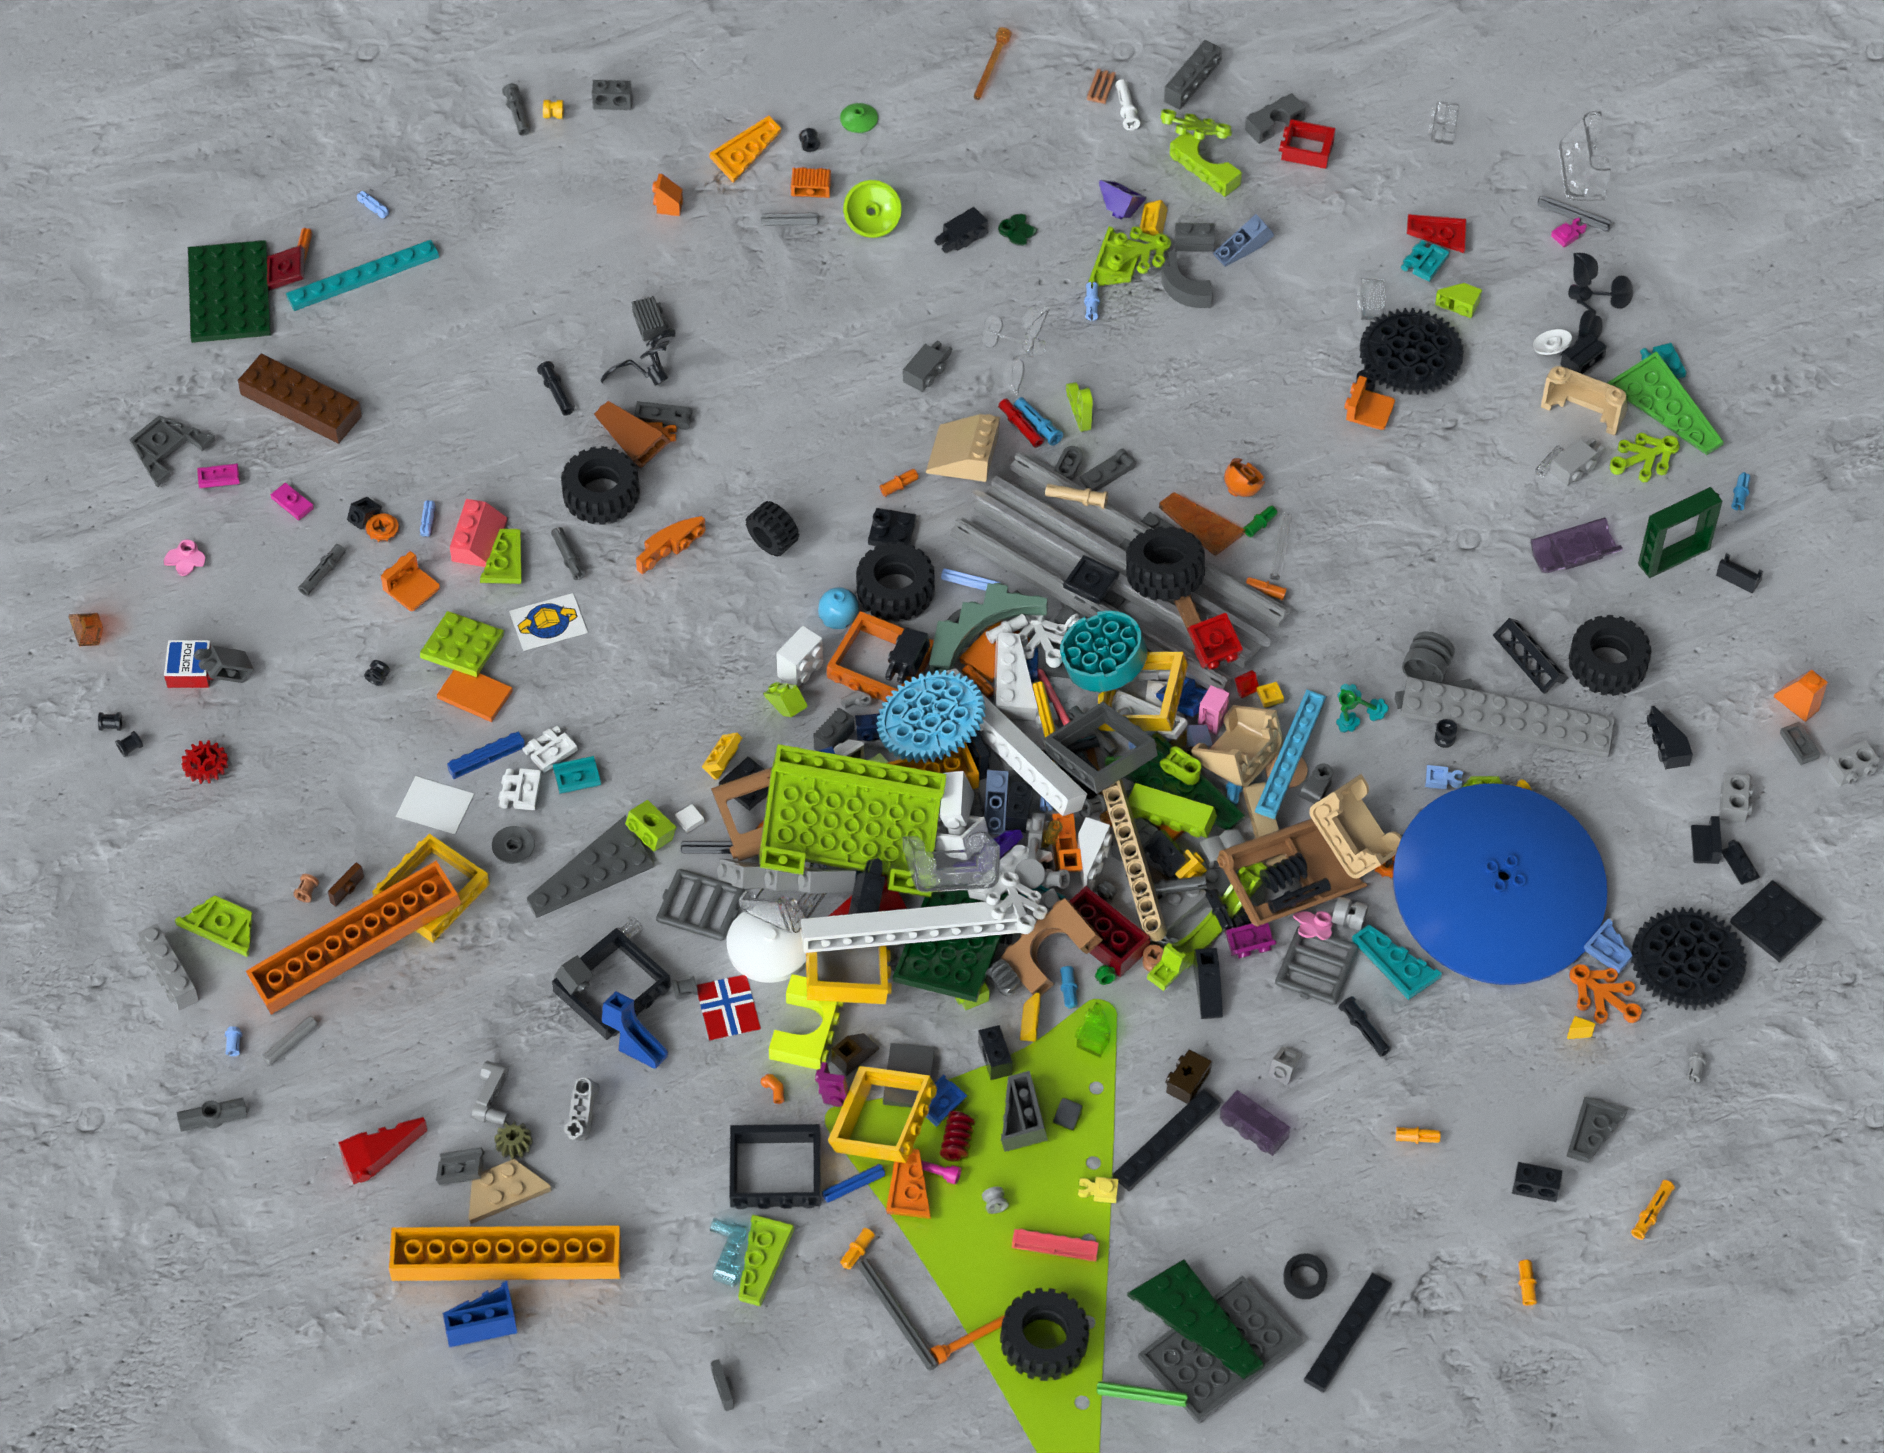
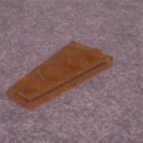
M1175 492L1159 502V508L1186 530L1187 533L1191 532L1201 541L1202 546L1214 556H1217L1245 533V529Z

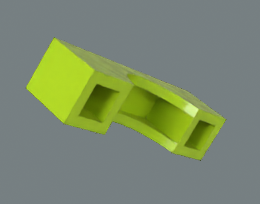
M1188 131L1185 135H1180L1170 142L1169 155L1171 158L1199 177L1202 182L1211 186L1217 193L1226 197L1241 185L1242 172L1229 162L1213 164L1202 159L1199 155L1200 140L1194 138Z

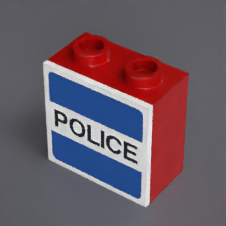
M168 640L164 670L167 688H209L210 680L213 679L210 678L206 670H202L199 667L200 660H196L194 653L200 648L210 649V640Z

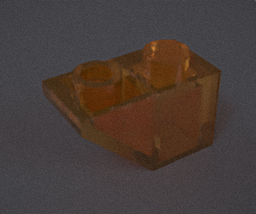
M98 613L69 614L68 618L78 645H99L103 625Z

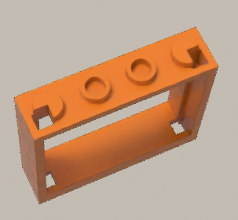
M860 611L827 665V678L833 680L834 683L848 686L854 691H861L869 694L872 698L888 702L886 697L893 696L891 691H898V689L839 665L860 630L896 645L897 637L902 634L904 628ZM929 639L930 648L915 676L916 679H919V674L924 672L930 662L934 640ZM907 676L906 680L912 682V677Z

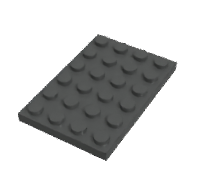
M1243 1275L1213 1298L1263 1362L1262 1369L1243 1379L1224 1366L1218 1358L1211 1353L1207 1354L1202 1350L1201 1346L1194 1341H1189L1174 1329H1170L1138 1354L1139 1360L1168 1391L1187 1394L1188 1402L1183 1408L1198 1424L1303 1344V1339Z

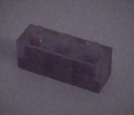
M1238 1090L1221 1107V1121L1227 1127L1237 1130L1244 1139L1251 1140L1265 1153L1268 1152L1273 1156L1289 1138L1290 1127Z

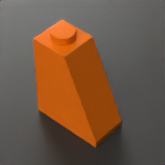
M1811 669L1788 682L1774 694V698L1806 722L1819 711L1828 682Z

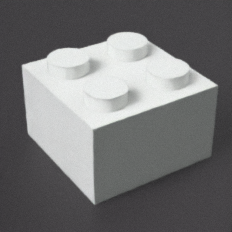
M802 626L776 653L777 676L788 684L797 685L798 687L802 683L805 684L809 680L810 675L815 670H819L823 664L822 638Z

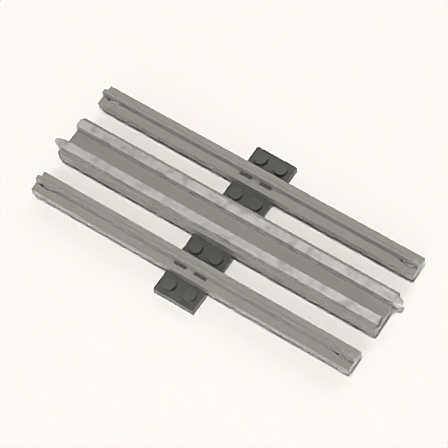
M1023 452L1021 454L1017 453L1015 460L1010 465V470L1046 490L1048 483L1085 490V488ZM1021 463L1026 464L1027 466H1029V468L1023 466ZM999 475L995 476L991 481V487L986 493L973 490L972 496L976 500L974 509L1071 567L1075 568L1082 556L1085 555L1119 571L1118 579L1100 605L1064 589L1063 583L1066 580L1064 577L965 518H957L955 526L950 530V535L1066 604L1063 610L1055 617L1054 623L1065 625L1067 620L1076 613L1080 615V619L1083 617L1087 619L1098 615L1097 612L1100 611L1121 612L1117 609L1127 599L1189 636L1173 599L1168 601L1157 599L1155 601L1151 600L1148 596L1145 598L1140 595V592L1137 593L1127 580L1126 550L1129 543L1134 538L1136 539L1138 534L1141 532L1145 533L1148 529L1152 528L1154 530L1162 526L1163 528L1175 527L1151 512H1148L1139 521L1108 502L1104 510L1099 506H1084L1082 502L1061 499L1124 536L1125 540L1117 546ZM1205 559L1203 584L1278 628L1290 615L1291 609ZM1191 592L1192 603H1195L1196 612H1199L1201 622L1227 613L1243 648L1241 654L1238 655L1239 659L1233 661L1234 664L1244 669L1263 646H1270L1268 634L1199 593ZM1272 610H1274L1275 612L1279 613L1280 616H1278L1277 614L1273 613ZM1137 622L1145 640L1147 652H1183L1188 663L1186 677L1195 679L1196 683L1206 689H1209L1211 685L1226 690L1232 683L1230 676L1216 668L1213 670H1209L1208 667L1202 669L1196 656ZM1213 679H1216L1217 681L1221 682L1222 685L1215 682Z

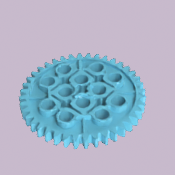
M936 670L934 675H932L928 671L925 677L920 673L919 679L913 676L912 682L905 680V686L898 685V691L892 690L893 696H887L888 702L882 703L883 708L879 709L880 715L877 716L879 722L876 723L879 737L889 753L893 752L894 756H899L901 760L907 758L908 762L912 761L913 758L916 763L920 759L926 763L928 758L934 762L936 757L943 760L944 754L950 757L951 751L958 753V747L965 748L964 742H972L970 736L976 737L975 730H981L979 724L984 723L982 718L985 717V701L977 684H974L973 680H969L967 676L962 677L961 673L955 675L954 671L948 675L946 670L942 674Z

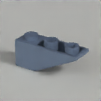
M1255 214L1223 243L1213 255L1226 267L1260 249L1274 236V233Z
M987 770L984 817L988 833L992 835H1000L1005 832L1008 771Z

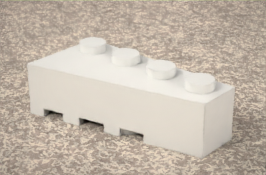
M998 632L995 644L993 705L1009 719L1035 721L1038 707L1020 635Z

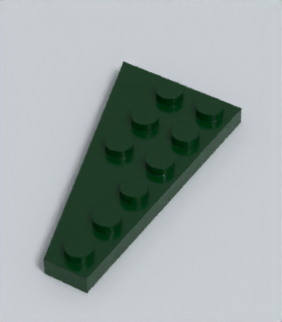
M1185 1259L1128 1292L1127 1297L1139 1302L1148 1312L1156 1314L1163 1319L1165 1324L1189 1341H1194L1207 1354L1211 1353L1222 1361L1224 1366L1241 1378L1246 1379L1263 1368V1362Z

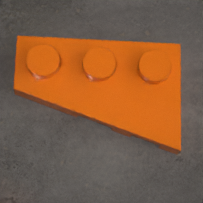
M913 1149L906 1163L894 1161L886 1207L887 1214L931 1219L919 1149Z

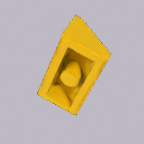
M1162 200L1144 204L1140 224L1142 233L1152 236L1163 234L1168 208Z
M1035 993L1023 1005L1020 1030L1021 1041L1035 1042L1037 1040L1040 1014L1039 993Z

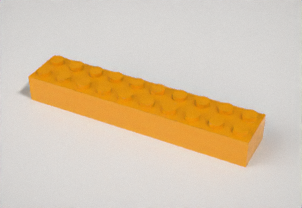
M620 1225L391 1228L389 1272L392 1281L620 1279Z

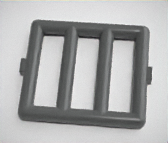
M678 869L669 889H665L663 893L664 900L656 916V921L723 941L732 921L739 914L737 909L744 896L745 889L707 876ZM682 879L693 881L694 884L679 918L675 919L666 916ZM702 885L713 887V893L699 925L686 922ZM722 891L735 894L719 931L707 928Z
M1298 926L1276 977L1275 984L1299 993L1302 998L1308 999L1311 997L1335 1005L1359 947L1357 944L1334 937V933H1332L1331 937L1326 940H1321L1317 936L1312 938L1348 950L1345 960L1300 945L1303 936L1299 935L1298 929L1300 926ZM1299 953L1340 967V973L1338 977L1294 963L1292 961L1295 954ZM1291 970L1334 985L1331 995L1286 980L1288 971Z

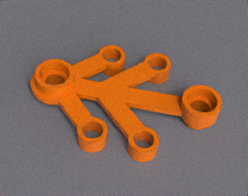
M1578 964L1570 970L1569 977L1577 985L1579 997L1577 1008L1579 1010L1585 1011L1590 1007L1591 1000L1587 997L1586 986H1588L1594 993L1595 1022L1603 1024L1607 1020L1608 1013L1605 1010L1604 999L1621 1011L1627 1022L1635 1023L1639 1021L1642 1013L1641 1007L1635 1003L1625 1004L1611 993L1622 992L1625 996H1631L1635 990L1633 982L1614 983L1617 980L1618 972L1613 968L1589 970L1586 965ZM1607 974H1613L1614 977H1609ZM1594 979H1604L1608 983L1599 984ZM1624 987H1630L1632 990H1626ZM1581 1001H1584V1002H1586L1587 1004H1586V1005H1582L1580 1002H1581ZM1601 1014L1604 1018H1599L1597 1015Z

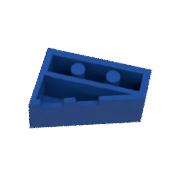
M507 1281L501 1283V1287L491 1292L487 1290L481 1293V1297L471 1302L467 1300L443 1313L449 1347L517 1333Z

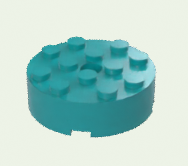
M1118 611L1097 612L1098 615L1087 619L1086 617L1081 618L1067 630L1061 641L1060 654L1069 678L1075 685L1084 690L1104 692L1122 687L1133 681L1145 665L1147 646L1141 630L1132 617Z

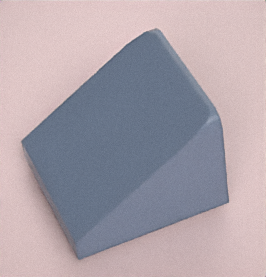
M1187 725V746H1195L1198 743L1212 746L1207 725Z

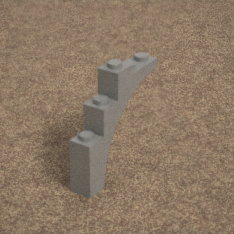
M727 858L719 859L717 868L718 880L732 883V886L742 889L767 888L774 891L799 890L807 893L853 892L856 877L855 870L845 868L804 867L803 875L760 868V864Z

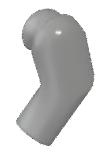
M856 691L841 698L840 702L844 708L853 704L867 707L872 703V697L867 693Z

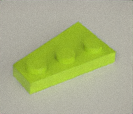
M520 529L499 530L490 557L481 574L480 583L521 584Z

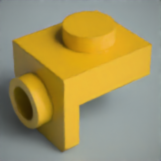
M1187 849L1185 853L1190 860L1175 873L1179 879L1202 876L1207 871L1202 865L1204 862L1203 858L1197 852L1192 854Z

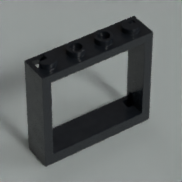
M615 928L581 956L580 959L592 971L619 948L656 982L634 1000V1011L636 1016H638L641 1011L651 1007L654 1000L660 995L663 996L669 991L671 987L670 975L620 930ZM557 977L552 980L553 992L602 1037L608 1040L620 1032L602 1023V1020L573 994H569Z
M820 1124L730 1125V1208L746 1209L747 1207H758L760 1209H768L770 1207H781L789 1209L792 1207H804L810 1209L819 1207ZM813 1143V1192L737 1193L738 1144Z

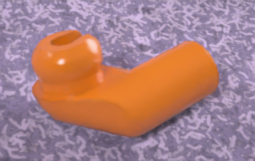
M766 1074L761 1078V1085L764 1088L770 1087L773 1090V1102L775 1104L784 1103L783 1083L773 1074Z

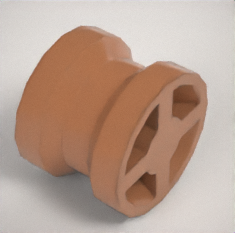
M1158 945L1147 946L1143 951V967L1147 971H1151L1161 961L1164 950Z

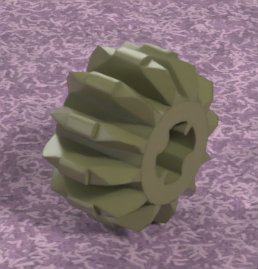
M515 1120L510 1126L505 1122L504 1129L498 1128V1135L494 1137L496 1150L501 1152L504 1158L510 1155L511 1159H514L515 1155L522 1158L523 1152L529 1153L530 1146L533 1144L531 1131L526 1129L524 1123L517 1126Z

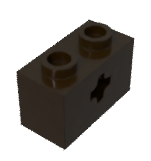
M1190 1049L1185 1056L1181 1055L1176 1063V1070L1174 1073L1171 1071L1165 1080L1167 1084L1166 1093L1186 1104L1194 1099L1211 1073L1212 1068L1211 1060Z

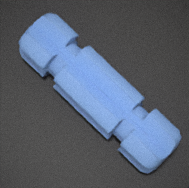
M365 191L357 194V200L374 213H377L381 218L389 215V209L372 196H369Z
M432 500L424 502L421 519L422 525L420 526V535L423 537H429L432 531L435 502Z

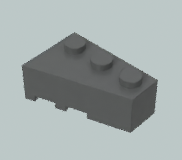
M1030 1071L1008 1076L1005 1099L1006 1107L1003 1117L1004 1125L1003 1133L1001 1134V1142L1005 1152L1048 1140Z

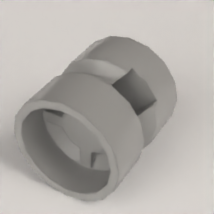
M1339 896L1334 909L1332 923L1340 926L1348 924L1351 929L1362 930L1369 904L1359 901L1352 903L1351 899Z

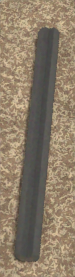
M866 1258L860 1261L858 1268L927 1370L936 1368L938 1360L870 1260Z

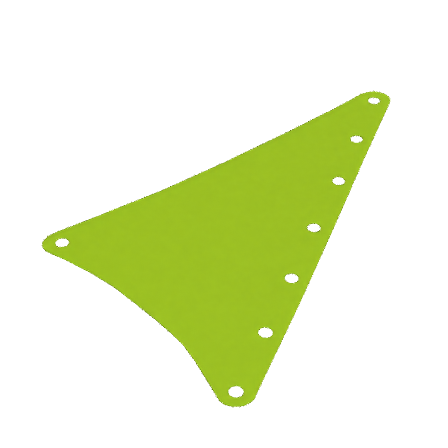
M1102 999L1087 1001L1035 1042L1010 1054L1012 1059V1075L1026 1071L1031 1073L1048 1140L1004 1151L1001 1134L1003 1133L1004 1125L1003 1117L1006 1107L1005 1099L1008 1076L990 1080L986 1065L948 1079L949 1082L952 1081L967 1095L966 1099L954 1111L962 1112L975 1120L974 1126H971L974 1129L973 1133L970 1134L972 1139L968 1142L970 1144V1148L967 1149L969 1154L967 1157L961 1158L956 1162L947 1161L940 1156L939 1153L942 1149L941 1144L948 1117L937 1127L925 1117L921 1126V1132L915 1140L913 1149H919L921 1160L945 1168L952 1165L960 1167L961 1175L959 1181L954 1185L948 1183L941 1175L923 1170L931 1219L890 1214L949 1302L967 1334L1005 1315L1007 1307L1012 1306V1301L1016 1297L1022 1299L1024 1292L1029 1290L1031 1293H1035L1036 1288H1043V1291H1048L1049 1288L1056 1289L1055 1293L1061 1294L1062 1291L1067 1293L1068 1299L1074 1298L1079 1302L1078 1309L1083 1308L1086 1316H1092L1095 1319V1326L1088 1331L1087 1349L1081 1363L1077 1368L1073 1367V1371L1067 1376L1062 1373L1061 1378L1053 1380V1377H1048L1047 1381H1040L1041 1377L1036 1376L1033 1380L1027 1378V1373L1023 1372L1020 1374L1015 1371L1016 1365L1010 1366L1006 1361L1007 1355H1003L1001 1350V1327L972 1342L1001 1389L1036 1453L1100 1452L1102 1395L1097 1394V1385L1103 1378L1111 1203L1094 1201V1195L1082 1198L1078 1196L1079 1189H1087L1085 1186H1079L1080 1179L1086 1178L1092 1183H1095L1096 1177L1112 1179L1117 1012L1111 1003ZM1093 1010H1103L1105 1018L1102 1021H1094L1091 1017ZM1092 1082H1100L1104 1087L1103 1092L1100 1094L1091 1093L1089 1090L1090 1084ZM883 1098L865 1101L849 1140L897 1146L912 1107L883 1105ZM1062 1098L1083 1106L1082 1114L1073 1131L1053 1123ZM833 1106L825 1114V1125L830 1134L842 1106ZM846 1154L859 1173L875 1165H882L885 1176L868 1185L886 1208L894 1161ZM1092 1156L1099 1158L1101 1162L1100 1167L1094 1170L1086 1165L1087 1159ZM992 1187H1002L1004 1190L1003 1197L1007 1200L1008 1207L1000 1213L990 1214L986 1210L987 1203L983 1201L982 1193ZM1014 1230L1038 1231L1043 1234L1051 1233L1055 1236H1067L1073 1239H1081L1085 1234H1092L1096 1242L1099 1243L1096 1262L1012 1248ZM1049 1320L1033 1321L1023 1329V1334L1028 1342L1041 1349L1056 1348L1066 1341V1334L1058 1324ZM1078 1396H1086L1090 1402L1089 1407L1083 1410L1078 1409L1074 1403L1075 1399Z

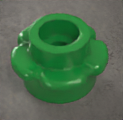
M1108 965L1099 967L1095 973L1096 980L1101 985L1112 983L1116 978L1114 967H1109Z

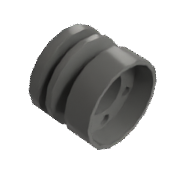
M1423 631L1417 633L1402 664L1404 674L1411 678L1442 683L1455 653L1453 644L1447 638L1435 632Z

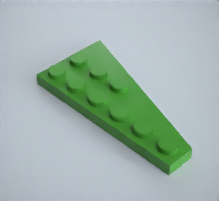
M1657 351L1607 382L1609 385L1622 389L1626 394L1628 402L1705 455L1724 445L1722 439Z

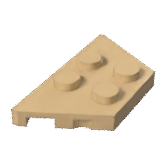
M515 1159L482 1172L481 1179L472 1180L469 1222L473 1224L551 1192V1187Z

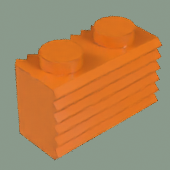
M792 168L791 196L830 198V169Z

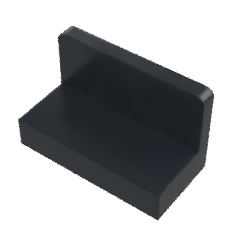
M1711 816L1708 825L1691 826L1694 863L1719 864L1722 855L1719 816Z

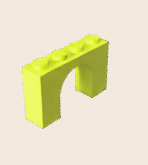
M791 974L786 990V1003L812 1009L821 1016L823 1021L818 1029L805 1035L774 1030L769 1046V1059L817 1070L821 1068L822 1062H827L829 1050H827L828 1044L833 1043L835 1031L832 1030L834 1025L837 1026L839 1023L840 1013L838 1010L839 1007L844 1006L845 1002L807 1000L806 977Z

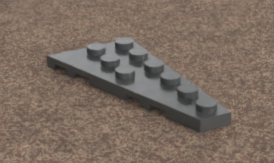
M626 815L527 897V903L536 918L653 868V862L640 839L625 825Z

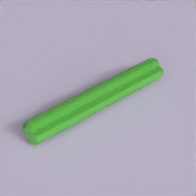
M1102 1381L1098 1382L1097 1394L1181 1407H1185L1188 1402L1186 1393Z

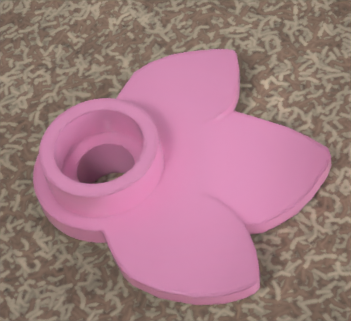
M189 539L181 541L178 548L170 550L164 558V565H176V570L180 576L190 574L194 566L202 567L205 563L204 554L198 550L197 544Z
M1302 911L1293 915L1301 923L1298 929L1299 935L1306 938L1317 936L1321 940L1331 937L1333 923L1332 916L1329 913L1319 911L1313 914L1308 911Z

